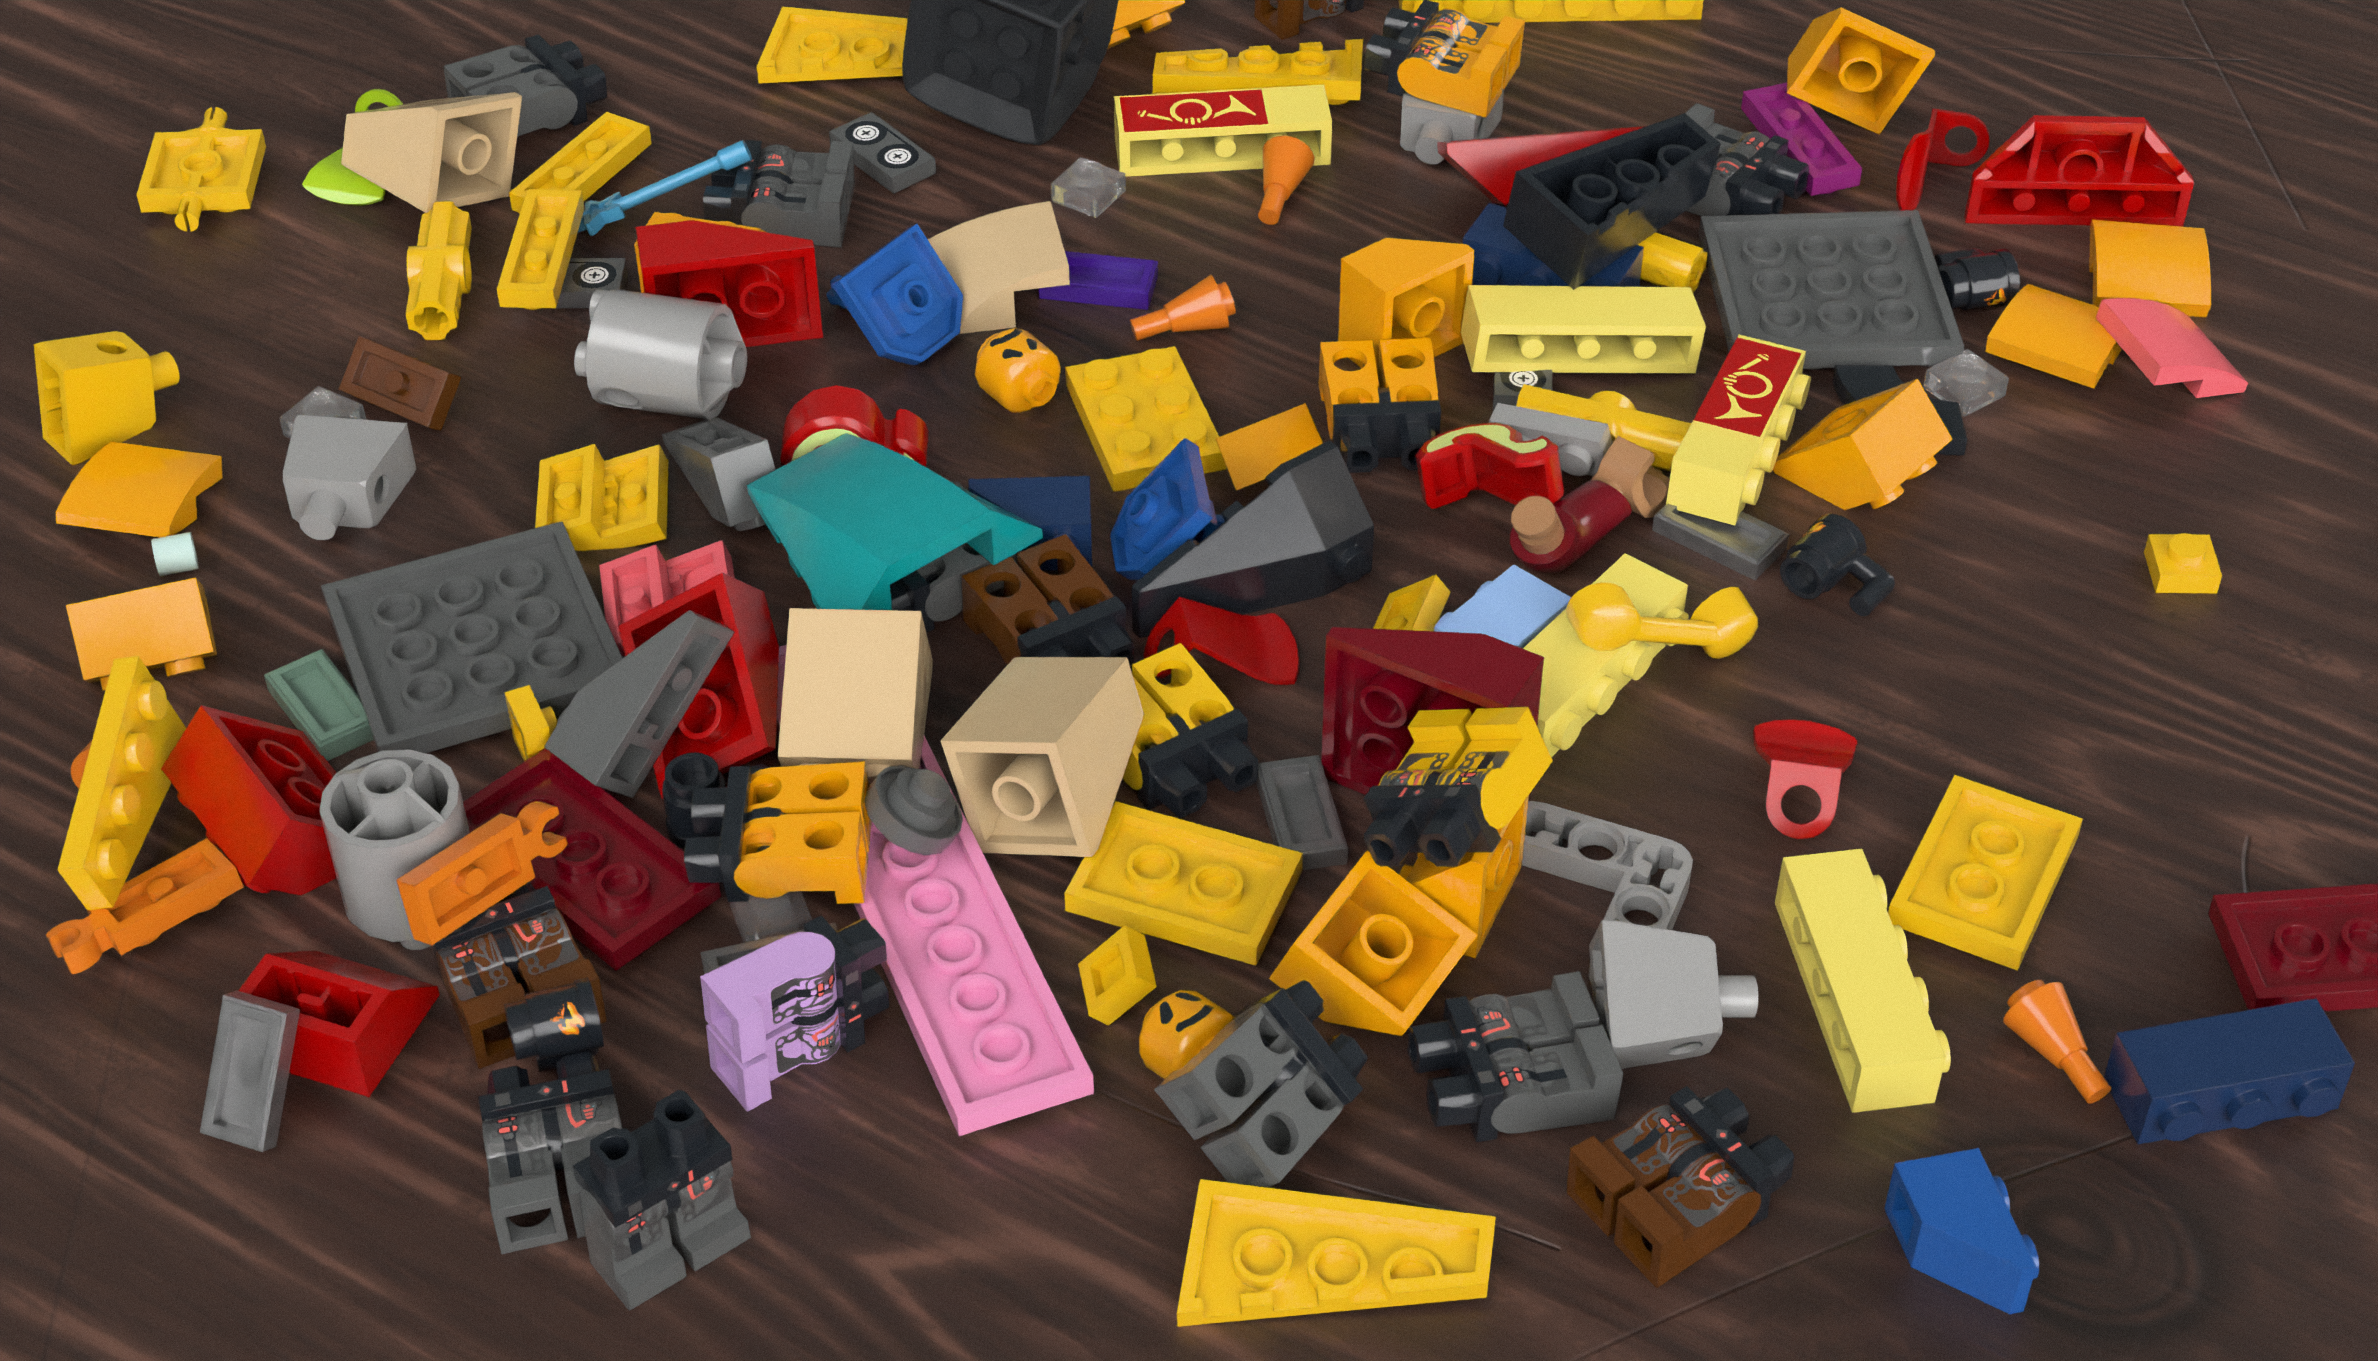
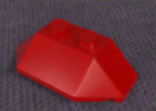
M2033 115L1973 172L1964 219L1965 223L2090 226L2092 220L2183 227L2194 180L2145 117Z
M1646 126L1437 142L1438 154L1493 203L1508 205L1516 171Z

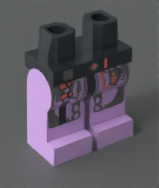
M821 915L803 924L804 932L787 935L700 976L705 1020L708 1022L706 1031L710 1067L747 1112L772 1099L770 1081L801 1064H817L828 1060L837 1052L840 1045L848 1053L865 1044L864 1020L889 1008V991L884 980L873 969L876 965L887 960L886 943L866 919L862 918L835 931Z

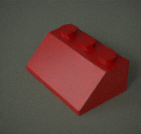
M201 705L161 770L177 789L178 800L185 807L193 811L207 829L205 834L208 840L225 853L236 867L242 883L260 893H270L271 890L302 896L336 879L319 811L322 792L337 772L325 757L318 752L303 731Z

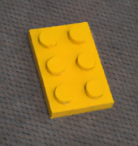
M1175 346L1163 349H1150L1142 353L1106 360L1097 359L1085 364L1065 367L1066 387L1113 492L1136 488L1184 438L1199 446L1204 474L1226 470V464L1216 442V438L1219 435Z
M1954 775L1889 905L1888 914L1892 924L1900 925L1903 930L2018 971L2078 839L2083 818Z
M1115 801L1098 850L1092 857H1084L1065 891V911L1119 927L1127 925L1143 934L1256 966L1302 873L1303 853Z

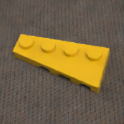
M782 6L757 64L758 83L903 76V50L908 18Z
M1363 39L1345 40L1344 50L1323 51L1321 42L1299 43V51L1286 54H1278L1271 49L1270 45L1249 46V49L1240 52L1238 57H1228V53L1222 48L1156 53L1153 69V93L1164 94L1324 84L1328 104H1345L1349 100H1360Z
M139 656L117 658L113 661L58 866V872L87 911L114 907L171 785V781L161 768L186 730L185 725L168 701L163 685L159 681L154 680Z
M1200 1179L1177 1308V1326L1487 1298L1496 1217Z

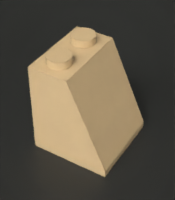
M516 92L432 99L346 114L341 165L425 213L432 209L434 202L450 201L454 202L456 207L509 197L522 96Z
M789 609L778 759L781 767L865 761L869 786L886 767L902 765L920 770L933 668L932 654L921 611Z
M1014 657L941 739L967 822L983 853L1092 857L1098 850L1144 716L1127 657Z

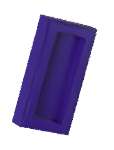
M1065 251L1069 265L1070 285L1039 288V299L1148 310L1158 279V261Z

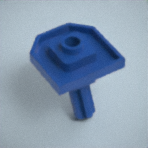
M918 224L908 227L845 275H838L830 280L831 289L826 293L830 304L848 309L879 357L914 366L926 360L960 333L963 294Z
M1184 438L1126 497L1111 531L1110 539L1116 572L1129 580H1139L1187 540L1191 539L1199 543L1202 542L1225 522L1222 515L1215 514L1213 501L1209 500L1199 446Z

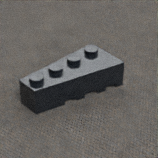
M1684 113L1516 171L1503 226L1574 290L1706 196L1721 143Z

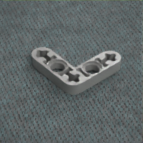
M1528 802L1522 866L1615 893L1603 920L1631 923L1623 915L1631 910L1639 909L1646 910L1658 918V922L1648 926L1668 930L1673 929L1689 890L1693 863L1690 852L1682 844L1671 839L1547 803ZM1531 831L1537 832L1535 837L1529 836ZM1562 839L1568 840L1567 848L1562 847ZM1591 845L1603 846L1609 849L1614 856L1606 860H1592L1585 857L1580 852V849ZM1658 868L1666 870L1660 882V889L1650 885L1651 875H1654ZM1590 964L1588 977H1589L1590 983H1591V985H1592L1591 964Z

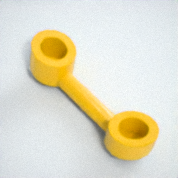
M1600 582L1588 585L1577 591L1570 598L1566 607L1567 618L1578 638L1584 645L1597 651H1613L1626 646L1631 641L1698 645L1702 646L1709 657L1721 659L1743 648L1752 639L1758 628V617L1738 587L1724 588L1712 594L1698 606L1690 620L1640 616L1626 591L1614 583Z

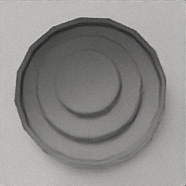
M902 765L886 767L876 776L866 791L864 803L871 821L890 842L909 852L922 855L940 854L961 831L963 817L959 804L950 792V787L946 780L934 771L928 769L919 770Z

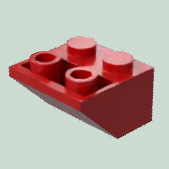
M316 950L266 953L238 990L300 1009L289 1073L366 1097L371 1096L440 995L436 985Z

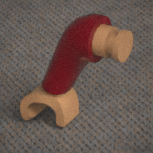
M1618 436L1606 452L1598 471L1590 481L1566 494L1554 505L1545 497L1529 496L1521 500L1514 507L1511 514L1513 528L1510 532V545L1516 558L1528 569L1540 573L1561 572L1577 561L1605 535L1630 516L1631 512L1644 518L1654 517L1666 505L1670 479L1663 475L1662 471L1651 466L1655 460L1652 452Z

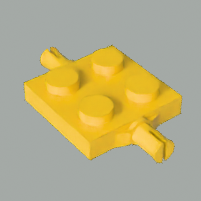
M210 107L205 111L203 124L199 128L182 132H155L137 191L141 213L163 212L166 214H177L175 217L176 226L180 230L187 232L188 226H190L191 231L198 228L202 211L233 212L239 209H250L266 149L262 129L233 130L224 128L228 120L226 112L219 107H215V112L213 113V109Z

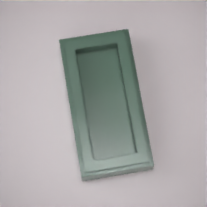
M322 649L264 674L269 693L295 727L304 732L327 761L373 741L368 720L358 694Z

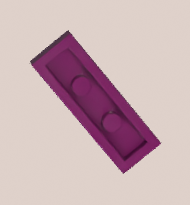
M1787 83L1743 91L1741 110L1757 130L1769 139L1776 135L1789 140L1787 157L1809 165L1806 190L1811 196L1830 194L1837 190L1860 185L1862 167L1809 103L1787 94Z

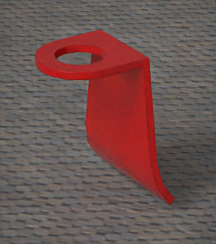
M1932 108L1929 128L1925 132L1917 133L1912 137L1900 163L1896 184V200L1900 211L1914 210L1919 204L1928 162L1952 166H1968L1978 162L1986 154L1990 135L1987 126L1982 120L1967 113ZM1958 126L1970 128L1976 134V146L1966 153H1956L1950 150L1945 142V136L1949 130Z
M1179 597L1157 622L1147 639L1143 659L1157 654L1162 637L1169 630L1173 629L1175 634L1173 646L1181 643L1188 652L1195 648L1256 680L1273 685H1294L1300 669L1296 640L1286 622L1275 613L1258 616L1241 615L1183 597ZM1172 669L1161 671L1155 678L1167 677L1171 674Z
M1773 720L1756 725L1753 729L1755 749L1771 766L1766 797V811L1770 822L1779 832L1795 839H1808L1821 834L1830 826L1834 819L1841 775L1854 759L1857 748L1856 738L1839 728L1807 720ZM1804 785L1811 787L1818 793L1821 799L1820 812L1810 822L1795 823L1789 820L1782 811L1781 801L1783 795L1794 786Z

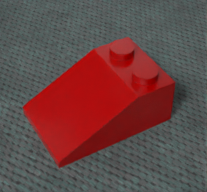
M695 220L636 227L645 293L727 305L732 310L746 347L823 338L813 240Z
M720 573L618 625L625 656L689 610L721 623L734 631L733 636L653 765L661 799H663L662 787L665 780V769L670 761L682 754L703 753L712 757L723 775L729 772L730 767L742 766L776 749L779 644L764 591L725 573Z

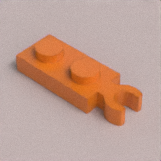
M536 801L526 805L520 811L517 818L501 813L398 878L396 881L413 938L432 946L533 880L535 874L531 860L537 856L545 858L554 857L561 853L568 844L564 836L551 832L542 834L545 824L559 815L558 807Z
M206 838L125 882L113 908L88 910L89 916L83 919L63 922L52 928L45 935L56 957H63L70 973L77 974L93 966L100 959L102 953L114 947L122 956L136 947L147 945L156 940L161 933L193 915L214 908L222 899L244 888L236 867Z

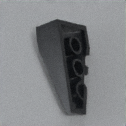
M1329 440L1281 464L1265 477L1269 487L1245 507L1236 500L1221 513L1225 522L1200 543L1196 540H1187L1132 585L1133 632L1139 638L1149 636L1157 622L1179 597L1243 615L1322 597L1372 571L1374 524L1338 447Z

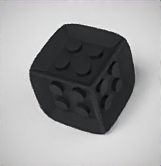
M911 0L902 62L905 89L918 101L949 117L1011 141L1041 145L1058 133L1091 88L1111 39L1119 0Z

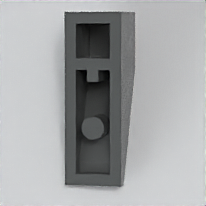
M717 417L662 434L666 448L714 519L729 527L734 526L735 530L738 531L749 530L766 524L748 495L747 485L776 470L767 439Z
M691 610L687 611L577 691L570 705L559 716L556 728L544 747L595 786L633 798L733 636L734 631Z

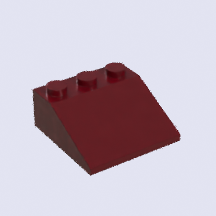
M1332 627L1326 634L1321 763L1326 779L1366 795L1372 786L1379 785L1382 776L1387 771L1397 769L1413 745L1414 740L1408 726L1419 710L1470 709L1471 714H1473L1478 708L1529 707L1534 721L1538 725L1544 657L1482 633Z

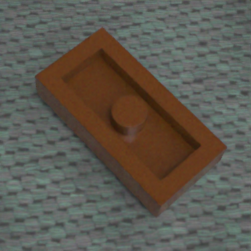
M358 336L338 390L426 427L441 431L461 376L376 341Z

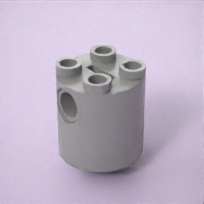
M598 289L592 294L589 305L591 324L587 342L581 341L577 346L574 367L578 376L587 377L589 391L596 402L603 405L708 420L719 415L725 406L730 390L738 388L742 384L747 367V349L732 310L727 305L619 289L610 291Z
M410 749L380 751L356 759L337 772L322 792L319 812L349 921L368 936L391 942H400L403 947L410 950H422L431 945L413 938L396 880L469 834L470 831L460 786L451 767L434 755Z

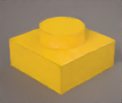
M2187 533L2148 534L2144 555L2155 593L2217 594L2222 573L2210 535Z
M530 685L504 692L513 738L524 761L545 748L546 742L557 725V719L552 707L548 706L540 709Z
M1124 925L1078 963L1088 1014L1090 1017L1108 1026L1157 987L1145 935L1127 925Z

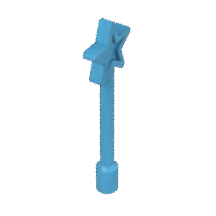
M741 140L718 150L717 155L713 158L623 197L620 192H616L600 202L587 201L578 232L587 230L589 235L593 236L605 224L625 218L626 215L623 211L720 169L728 171L752 160L751 153L745 141Z

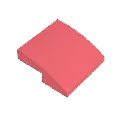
M2137 298L2102 299L2096 319L2154 386L2182 382L2195 398L2245 392L2248 382L2190 317L2180 310L2152 300Z
M723 540L666 561L655 544L599 565L605 619L621 656H625L618 625L720 573H725L735 578L732 557Z

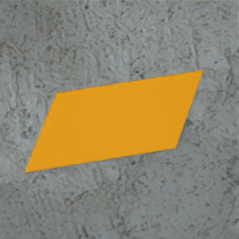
M1306 403L1216 438L1236 491L1264 480L1268 474L1281 464L1323 444Z

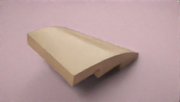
M1051 201L1022 205L990 213L961 223L928 239L963 294L959 334L1016 327L1014 291L1070 285L1069 265Z

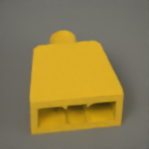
M112 331L34 344L43 439L72 466L92 458L110 442L122 443L152 428L156 422L154 392L179 383V370L169 352L164 351L149 356L146 351L123 332Z

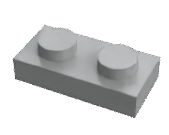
M1497 403L1489 419V423L1506 424L1522 433L1523 441L1533 440L1540 436L1547 437L1558 446L1561 470L1575 476H1594L1599 469L1603 457L1613 444L1609 426L1606 423Z

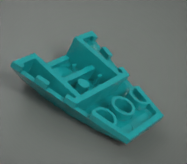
M847 433L747 485L749 497L776 542L783 544L788 553L791 567L798 578L802 577L811 591L812 602L817 609L892 610L890 584L964 543L969 544L992 565H996L1043 538L1041 528L965 490L920 463L880 444Z

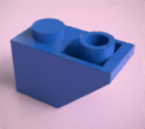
M1976 1148L1895 1163L1884 1209L1911 1268L2008 1314L2024 1312L2032 1281L2039 1274L2037 1250L2032 1239L2027 1234L2020 1233L2010 1213V1200L2007 1188L2001 1177L1998 1175L1992 1176L1980 1149Z

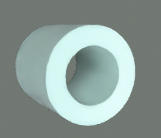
M191 532L151 539L159 576L199 569Z

